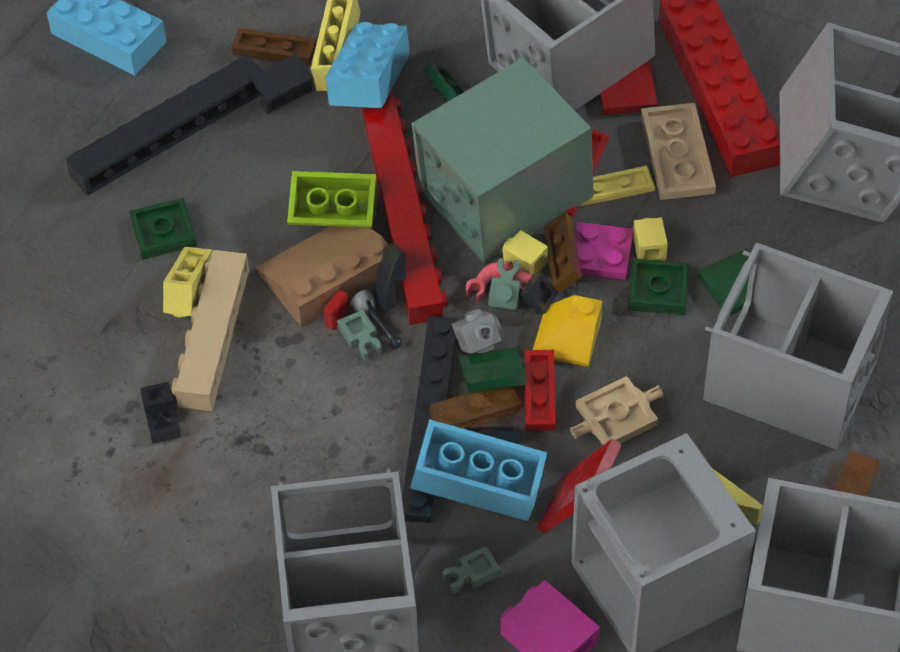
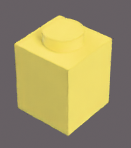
M662 217L634 220L633 242L637 259L666 261L668 243Z
M521 230L513 238L510 237L503 245L504 262L511 261L514 266V260H518L520 269L529 274L539 273L547 265L548 246Z

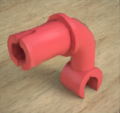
M511 261L504 262L503 266L506 271L513 269L514 266ZM498 262L490 263L480 271L476 278L467 282V298L472 291H479L476 295V303L481 302L485 298V287L491 282L492 277L500 278L501 276L497 268ZM519 269L518 273L514 275L513 280L521 281L520 289L524 290L533 275Z

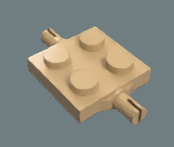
M627 376L576 400V408L584 418V422L570 427V432L574 439L591 432L597 436L602 445L610 439H614L621 444L658 426V418L651 410L649 403L663 397L662 389L657 385L643 393L632 384Z

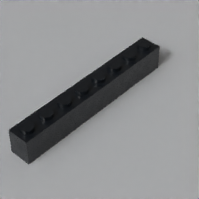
M248 55L233 61L228 66L210 74L207 78L189 86L186 90L172 98L166 99L163 103L142 113L130 122L121 125L104 137H100L90 145L74 152L66 158L70 177L87 196L259 97L261 94L252 83L251 76L262 71V69Z

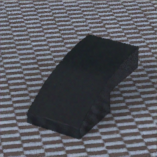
M396 244L388 245L381 259L375 280L374 299L385 310L396 308L395 281L406 279V251Z
M169 381L141 387L140 391L152 444L180 438L181 432Z

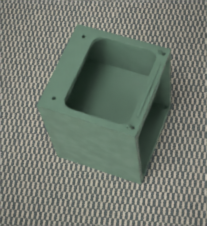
M524 57L411 123L421 193L484 264L503 253L504 243L510 237L513 238L520 230L531 236L574 206L578 207L593 197L592 128L534 69L538 66L537 63L530 65Z

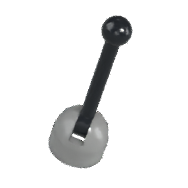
M369 290L358 292L352 298L350 305L356 312L363 309L366 315L369 314L390 339L391 346L395 349L399 348L402 345L401 339L395 337L374 312L376 301Z

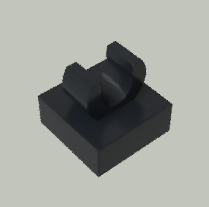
M542 272L536 273L522 291L520 300L527 307L531 306L537 314L546 313L559 292Z

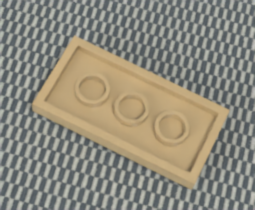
M695 103L642 108L641 119L660 200L715 194L716 184Z

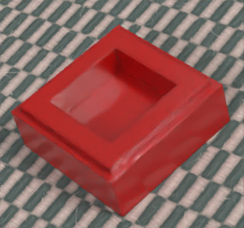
M338 289L323 309L325 327L332 330L336 329L338 326L337 321L343 319L349 312L346 292Z

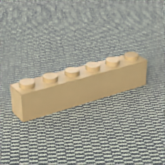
M213 250L211 260H207L205 263L204 277L206 278L205 282L200 283L198 288L199 303L198 307L194 306L192 310V329L187 330L185 335L186 351L185 354L181 353L179 357L178 369L180 373L178 378L174 377L172 382V395L176 396L178 407L213 411L249 274L248 259L245 253Z

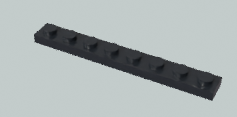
M428 317L402 497L405 521L431 523L434 495L411 489L410 486L429 419L441 423L445 422L456 341L452 324L457 322L458 318Z

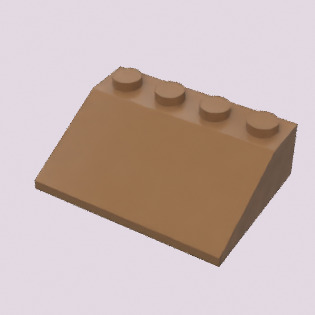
M329 226L256 266L255 271L302 327L324 315L323 309L338 289L347 293L349 301L358 292L375 286L377 271L388 243L371 228Z

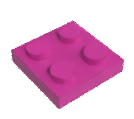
M577 222L575 238L581 275L626 280L633 228Z

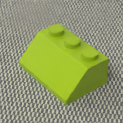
M292 171L288 225L372 228L376 216L378 198L376 174Z

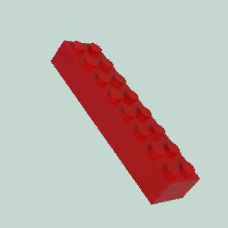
M660 0L658 21L730 177L780 166V131L717 1Z

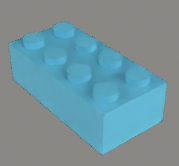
M58 0L46 12L51 34L134 76L167 42L163 20L122 0Z
M369 22L354 25L325 76L329 105L369 108L383 107L410 55L407 26H398L394 23L375 25Z
M429 419L410 488L528 521L535 505L547 452Z

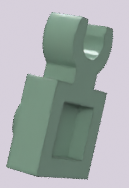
M500 258L497 268L501 276L500 278L492 277L488 306L517 310L521 281H515L513 278L520 269V263L518 260H514L513 269L506 271L503 266L504 259Z
M363 309L337 321L338 329L349 346L353 348L359 345L360 357L363 360H368L367 349L369 348L375 349L378 355L382 353L381 343L375 338L377 337L376 329Z
M486 546L459 558V568L449 567L442 572V579L444 581L450 578L457 579L455 583L450 584V592L452 594L460 592L468 582H470L473 588H476L501 576V568Z

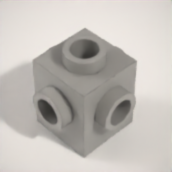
M481 309L467 312L464 314V319L452 324L460 349L463 352L469 354L476 351L477 353H484L494 348L493 344L502 341L499 332H501L499 320L492 313L481 311Z

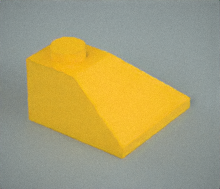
M573 295L552 303L546 313H543L533 350H554V360L589 367L602 320L603 301Z

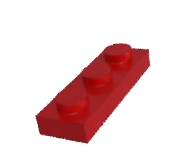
M525 350L524 359L527 382L525 384V431H555L554 350Z

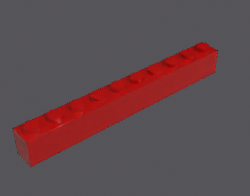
M391 89L382 108L361 107L390 241L391 244H396L406 251V279L399 281L409 325L428 322L429 316L443 317V308L448 307L445 290L440 291L439 285L442 284L440 268H435L433 263L437 262L435 246H429L428 240H432L429 223L424 224L423 218H426L424 201L419 202L418 197H421L419 180L414 181L413 176L416 175L414 159H409L408 157L411 154L409 138H404L403 134H406L404 117L399 118L398 115L401 113L399 97L394 98L393 90Z

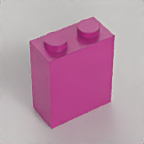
M546 580L537 587L532 586L523 596V600L515 607L513 605L508 607L501 616V635L520 652H589L599 643L600 627Z

